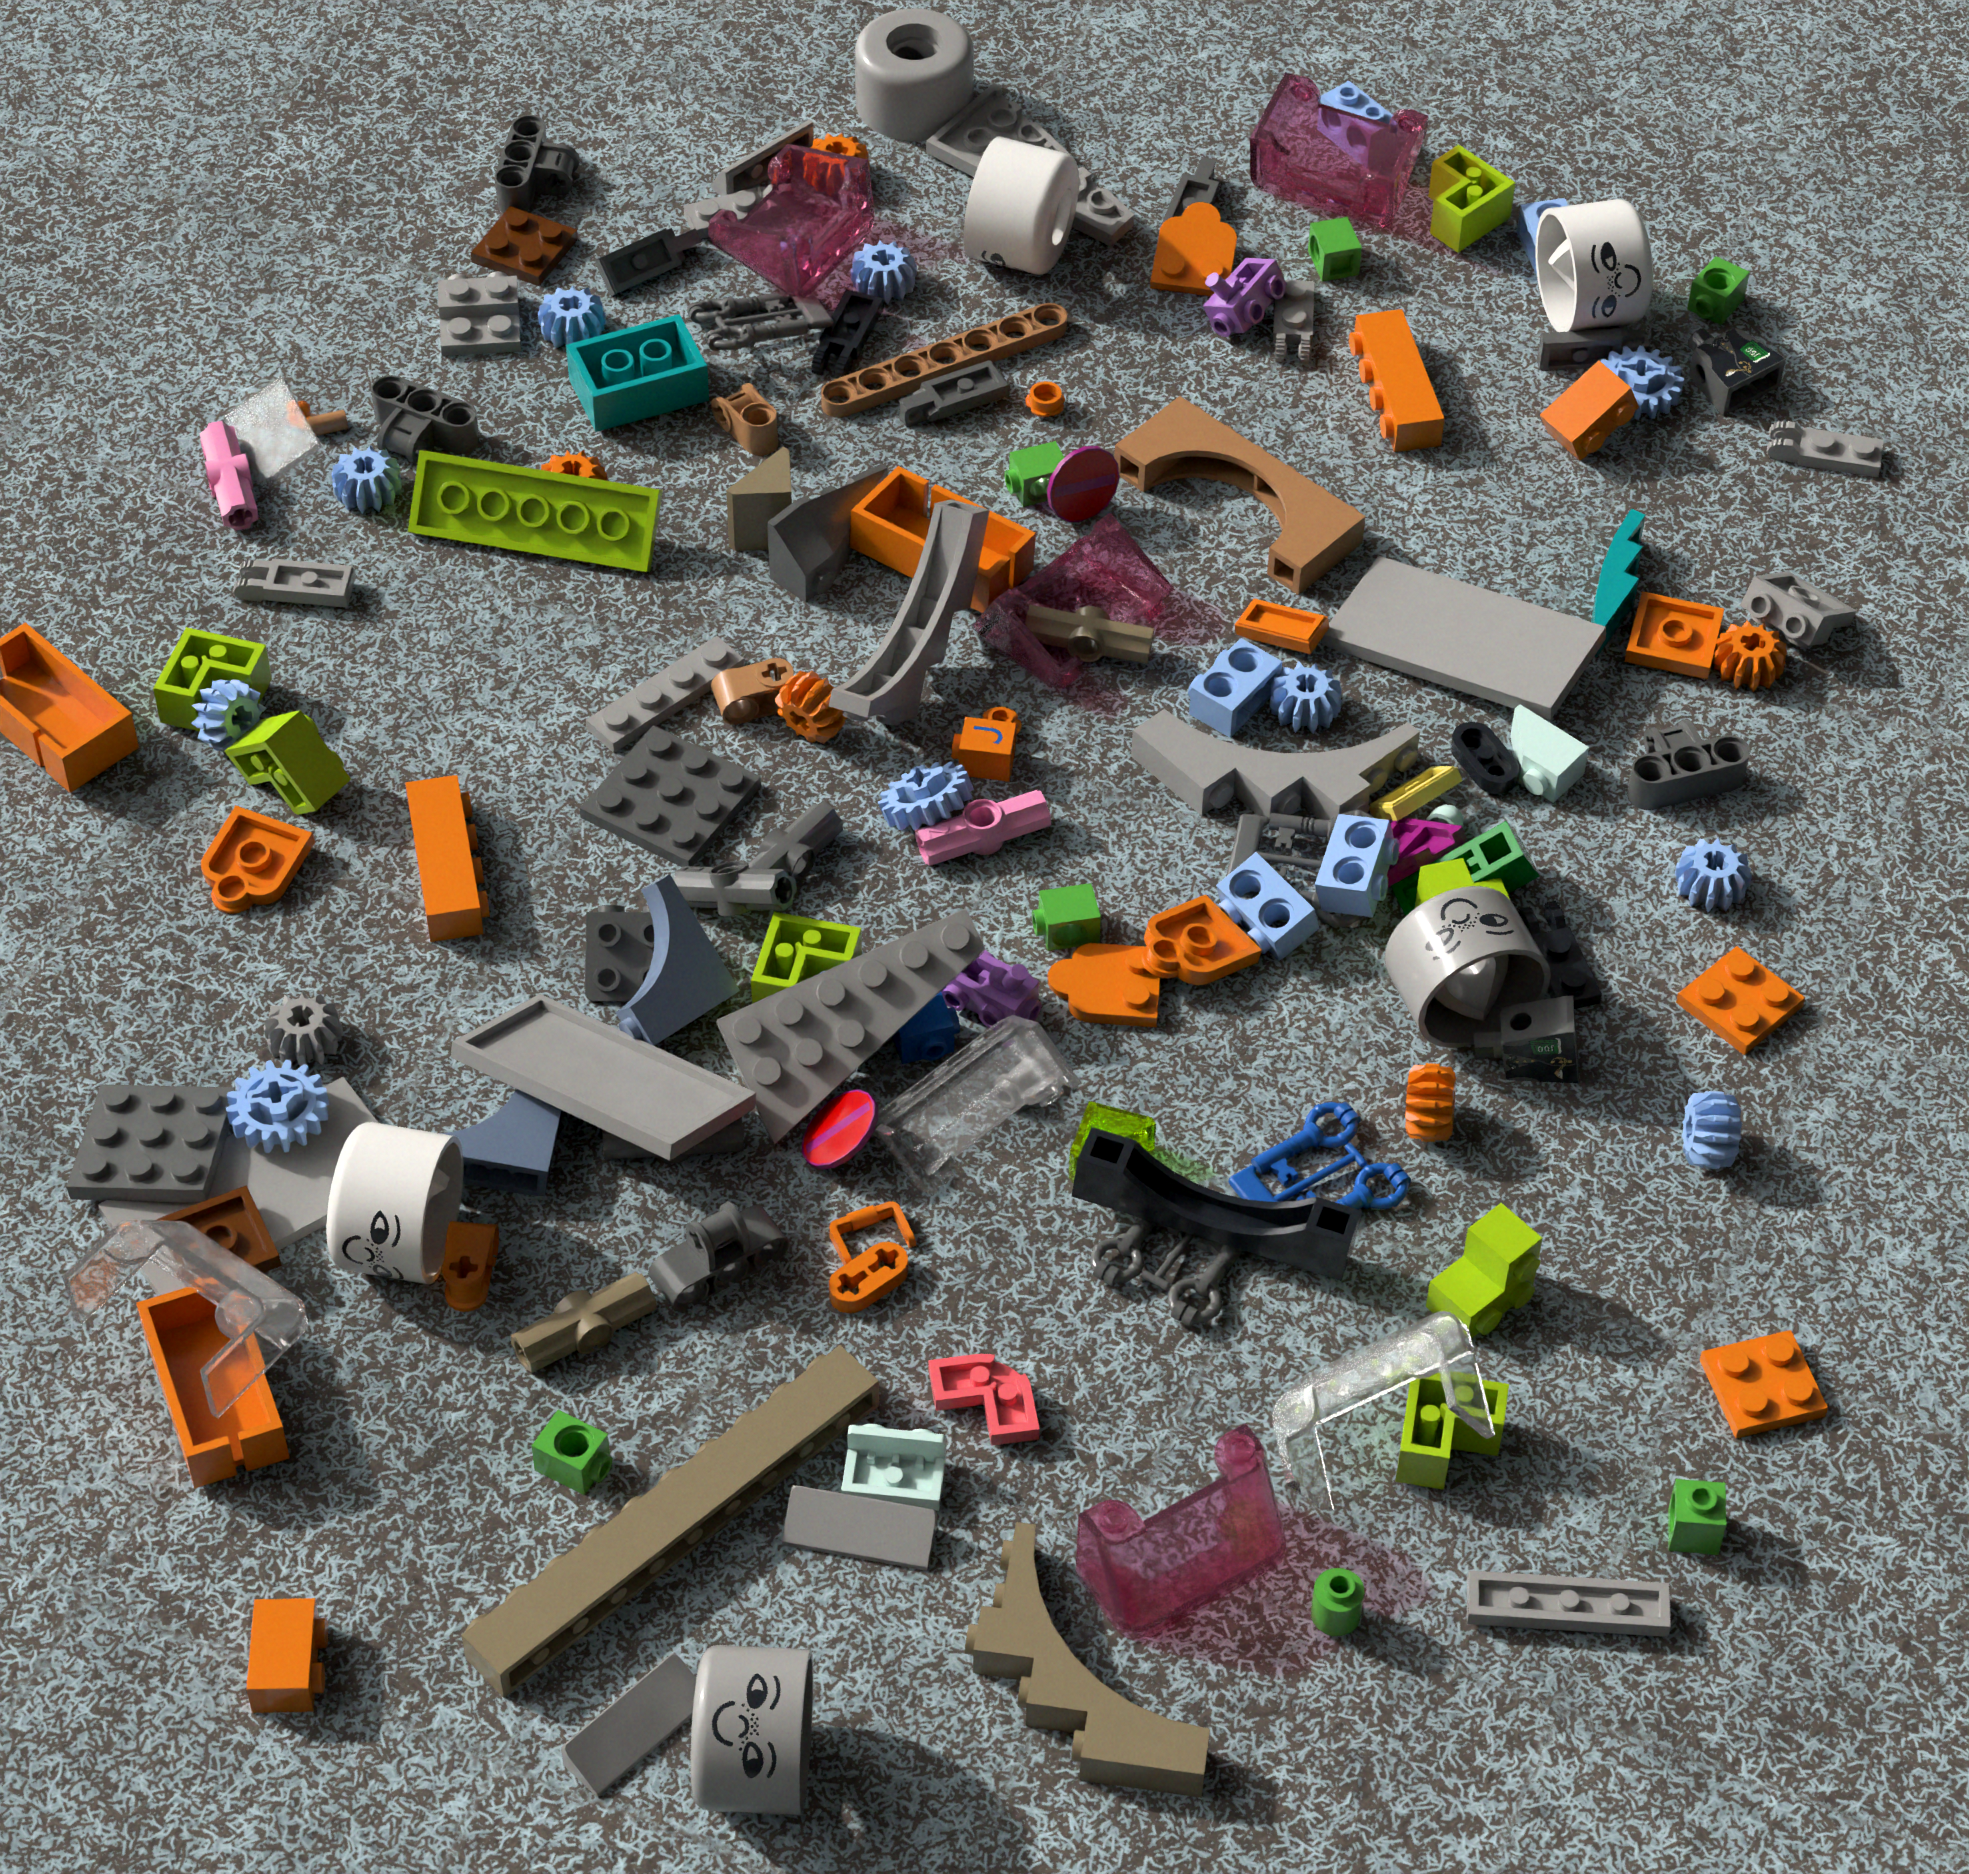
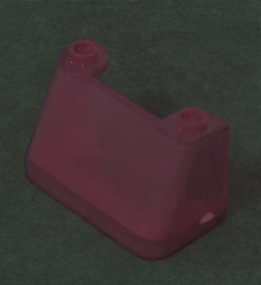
M1285 72L1250 136L1251 181L1261 191L1380 228H1387L1392 224L1404 196L1428 130L1429 115L1419 113L1413 109H1400L1393 113L1389 124L1321 104L1320 90L1311 79Z
M787 144L776 157L772 158L768 166V176L771 180L772 190L739 223L734 211L720 210L708 221V233L716 248L789 296L807 298L870 233L875 217L868 159Z
M1111 513L1099 520L1093 526L1094 529L1089 535L1087 534L1082 539L1079 538L1066 552L1020 587L1016 586L1012 590L1008 589L996 598L972 625L973 629L984 641L1050 688L1055 687L1057 684L1062 689L1068 687L1082 674L1079 667L1085 662H1083L1079 655L1075 657L1070 656L1067 648L1041 644L1025 625L1029 605L1075 613L1081 607L1095 606L1107 612L1113 621L1136 624L1143 617L1148 622H1151L1168 607L1164 600L1175 590Z
M1246 1423L1226 1433L1217 1441L1214 1449V1462L1224 1477L1143 1521L1135 1509L1128 1503L1120 1500H1106L1078 1514L1075 1575L1116 1631L1123 1637L1136 1641L1151 1638L1269 1572L1282 1562L1286 1551V1536L1265 1451L1260 1440Z

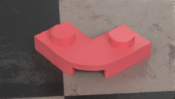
M973 1354L928 1360V1371L936 1411L984 1405L991 1446L1039 1440L1040 1429L1032 1388L1025 1373L1020 1375L1011 1367L995 1362V1355Z

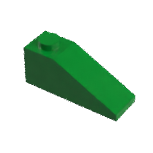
M1507 821L1430 863L1435 864L1463 858L1474 883L1501 878L1508 894L1540 877L1523 842ZM1420 870L1391 886L1405 916L1415 908Z

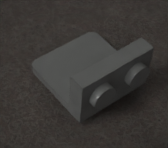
M618 905L598 906V912H586L585 996L588 1000L592 1002H629L640 989L650 969L654 951V927L648 906H643V912H625V907Z

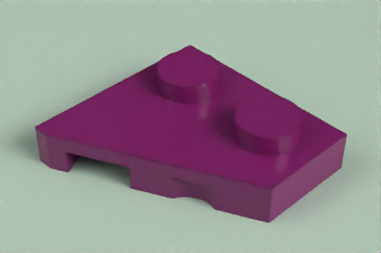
M1405 817L1399 821H1392L1390 824L1394 839L1399 840V856L1396 864L1389 867L1387 873L1388 887L1420 870V866L1428 865L1463 845L1468 840L1463 826Z

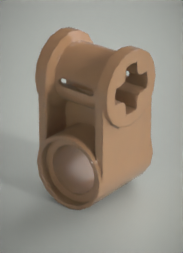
M746 383L740 387V391L724 399L716 397L711 401L712 412L717 423L726 432H729L747 452L759 456L771 454L777 449L779 445L777 412L758 393L752 384Z
M769 658L760 663L726 669L717 674L712 680L711 688L723 720L730 725L750 722L752 719L778 714L777 709L779 707L775 702V698L778 695L777 691L784 686L791 676H794L793 667L790 662L781 658ZM771 670H774L775 681L770 676Z

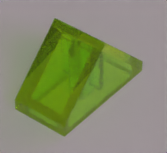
M1089 1101L1070 1149L1069 1178L1074 1183L1077 1159L1091 1127L1136 1140L1150 1152L1155 1149L1156 1123L1153 1118Z

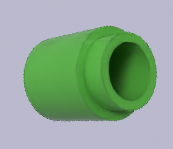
M1332 1568L1318 1576L1314 1584L1311 1618L1314 1625L1321 1632L1337 1637L1347 1635L1356 1629L1360 1622L1364 1599V1585L1361 1579L1352 1571L1344 1568Z

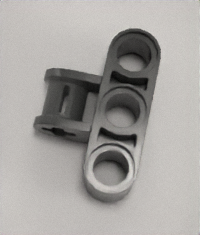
M523 115L516 118L511 124L495 172L497 207L503 213L509 206L527 212L532 206L535 193L559 196L567 194L572 188V173L579 166V154L568 145L547 142L546 124L539 116ZM558 155H562L560 162L557 160ZM558 178L561 180L559 185H557Z
M386 375L373 382L371 393L375 420L378 424L382 425L377 439L379 450L387 449L388 453L391 451L406 456L409 462L417 465L419 450L431 451L436 446L452 453L465 454L478 447L480 438L477 411L472 404L399 376Z
M1689 719L1681 720L1678 726L1666 729L1647 728L1644 732L1646 754L1637 757L1633 762L1627 789L1628 800L1639 809L1654 810L1738 789L1744 783L1751 753L1750 746L1745 740L1732 735L1702 741L1694 724Z
M728 1201L720 1205L719 1212L701 1222L693 1220L687 1223L686 1241L658 1256L651 1264L648 1275L672 1308L677 1312H684L690 1309L688 1304L692 1303L695 1306L730 1287L728 1284L730 1281L735 1284L770 1265L769 1260L772 1259L775 1262L781 1259L787 1252L790 1243L762 1206H750L739 1212L733 1203Z

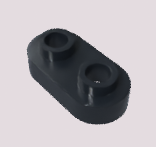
M1479 722L1462 723L1454 729L1451 753L1478 787L1492 794H1503L1512 790L1517 783L1519 764L1488 726ZM1467 747H1475L1477 750H1470Z

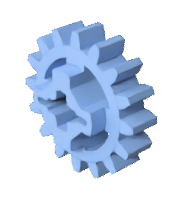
M1640 345L1635 352L1624 346L1621 355L1611 351L1609 352L1608 360L1601 359L1600 362L1632 388L1639 406L1634 412V418L1639 419L1641 413H1647L1651 419L1656 418L1657 410L1667 414L1670 411L1671 405L1677 406L1682 393L1684 378L1680 377L1681 367L1672 366L1673 358L1671 356L1662 359L1659 357L1660 350L1655 349L1650 354L1645 352L1644 346Z
M950 761L942 767L939 762H935L930 768H926L924 764L910 769L909 774H902V780L889 783L890 790L881 792L882 800L878 801V804L889 827L897 825L898 830H903L911 825L913 830H917L922 824L932 826L935 823L941 822L942 818H950V811L963 809L962 801L972 798L971 791L974 788L962 764L955 766Z
M270 1060L266 1061V1070L259 1072L253 1066L248 1068L250 1079L246 1080L237 1077L234 1080L237 1091L227 1093L229 1106L226 1107L228 1120L229 1124L233 1126L236 1138L245 1136L247 1147L253 1148L259 1142H262L265 1153H270L276 1144H281L283 1151L289 1152L290 1142L296 1140L299 1144L305 1146L307 1144L306 1133L319 1135L321 1133L319 1121L328 1120L327 1105H329L327 1090L322 1086L321 1076L319 1074L310 1076L309 1068L305 1064L297 1070H293L291 1060H285L281 1068H275Z

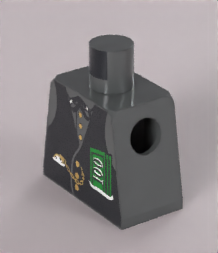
M1701 328L1690 336L1688 347L1693 351L1689 376L1722 416L1780 387L1786 359L1740 328H1732L1716 337H1713L1705 329Z
M1573 996L1504 1006L1500 1010L1501 1031L1474 1032L1476 1059L1503 1058L1506 1080L1579 1083L1578 1044Z

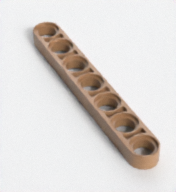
M1055 303L1040 304L826 383L821 390V407L829 416L837 418L847 417L920 389L922 382L988 360L994 363L1051 342L1066 333L1067 312L1061 305ZM1044 319H1054L1057 320L1059 323L1057 325L1047 326L1041 324L1040 321ZM1018 331L1025 336L1015 339L1009 338L1005 334ZM976 344H984L989 346L990 349L975 351L970 347ZM940 357H950L955 362L940 364L935 360ZM904 370H915L920 374L915 377H905L900 373ZM869 383H880L885 387L880 390H869L865 386ZM839 395L845 396L849 400L845 403H834L829 399Z

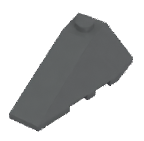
M880 464L851 476L845 486L839 489L832 485L822 489L821 496L813 500L807 496L797 499L768 521L770 579L805 603L818 593L824 594L827 592L854 550L850 548L851 510L888 476V467Z

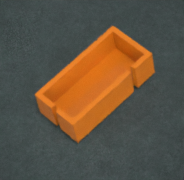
M898 466L851 510L850 548L913 578L927 538L935 503L952 499L977 507H984L935 484L931 488L930 519H928L929 480ZM989 511L971 608L988 615L1008 595V589L1013 590L1033 570L1035 532Z
M26 622L0 638V667L4 677L0 680V732L38 766L43 767L45 765L46 773L69 793H72L139 748L132 713Z
M231 1275L221 1276L137 1302L136 1305L146 1343L194 1489L236 1476V1467L243 1464L248 1472L289 1459L283 1425L245 1315H243Z

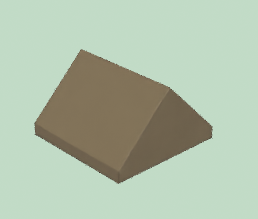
M784 446L726 490L729 547L733 550H769L768 521L792 504L790 450Z

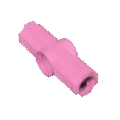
M223 421L208 423L207 428L200 433V442L204 458H206L205 469L209 487L212 490V497L217 499L224 526L231 527L235 531L250 528L251 524L259 518L257 504L252 493L253 483L246 454H241L234 426H228Z
M1037 790L998 803L988 799H978L968 803L962 815L915 830V838L925 864L931 866L970 852L979 855L993 854L1002 847L1003 841L1051 826V816L1042 792Z

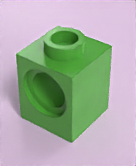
M1348 217L1310 223L1308 252L1321 281L1359 275L1362 247Z
M1715 256L1692 281L1687 309L1696 313L1701 318L1709 319L1722 325L1745 299L1750 272Z
M1056 441L1010 452L1009 470H1006L1004 473L1005 483L1011 495L1017 494L1023 507L1048 501L1047 488L1050 476L1058 463L1064 459Z
M1092 883L1039 891V909L1032 910V922L1035 935H1043L1047 951L1079 947L1088 943H1100L1101 915Z
M560 1410L556 1411L531 1446L535 1471L583 1495L586 1494L594 1481L600 1483L605 1479L612 1465L608 1434ZM573 1453H582V1454H583V1455L578 1456V1457H569V1456H568V1455L573 1454Z
M1676 1479L1668 1507L1669 1551L1718 1555L1726 1529V1483Z

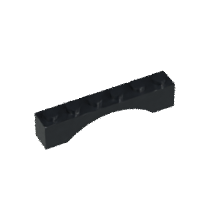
M1091 1127L1077 1159L1072 1197L1342 1281L1354 1248L1362 1210L1320 1197L1298 1201L1267 1202L1247 1200L1222 1194L1198 1185L1172 1171L1153 1157L1136 1140Z

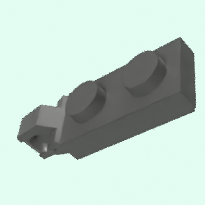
M1201 157L1194 175L1182 173L1162 224L1169 218L1182 216L1184 210L1193 203L1206 202L1214 205L1219 193L1220 181L1214 180L1216 160Z
M665 228L594 261L609 294L613 296L681 265V262L686 260L683 251L701 243V239L696 228L678 236H675L672 228L667 230Z
M1616 328L1541 333L1537 364L1541 371L1591 368L1598 360H1608L1609 352L1611 351L1621 355L1624 346L1630 348L1632 352L1637 351L1639 345L1644 346L1645 352L1649 353L1650 344L1646 330Z
M988 360L922 382L920 389L914 392L913 395L899 400V418L906 427L924 422L927 419L929 421L940 420L1010 396V385L993 362Z

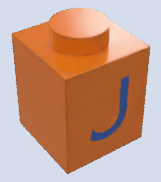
M965 717L962 734H954L951 758L959 759V765L962 764L969 777L1010 782L1016 752L1017 723Z

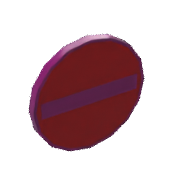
M1084 446L1070 452L1058 463L1050 476L1047 488L1048 504L1056 516L1067 522H1082L1099 514L1108 506L1116 493L1120 479L1119 466L1113 455L1099 446Z
M859 1089L846 1091L832 1098L817 1111L807 1125L802 1138V1155L810 1166L820 1170L835 1168L849 1161L868 1143L879 1119V1106L873 1096Z

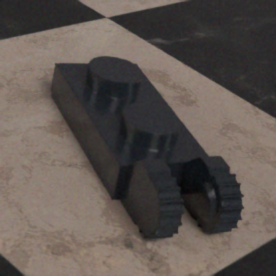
M848 289L845 290L831 316L833 325L825 328L819 338V346L812 360V373L821 375L829 362L830 354L840 356L835 365V378L838 379L849 374L854 359L857 360L884 309V298Z
M1551 901L1544 905V916L1551 931L1540 933L1539 922L1530 906L1520 908L1518 911L1520 917L1549 965L1551 977L1547 991L1550 997L1573 996L1574 1009L1600 1004L1602 993L1571 928L1566 927L1565 916L1558 902Z

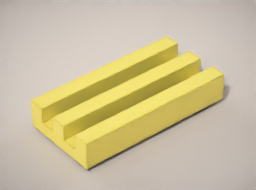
M1431 766L1371 803V806H1369L1370 813L1377 819L1399 821L1463 780L1457 767Z

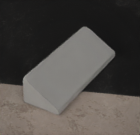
M810 119L726 167L713 181L711 189L720 196L748 190L802 159L807 154V148L813 145V122Z
M794 1485L790 1493L782 1545L927 1571L937 1532V1512L928 1508Z
M671 1653L562 1746L563 1765L597 1798L692 1717L696 1677L676 1653Z

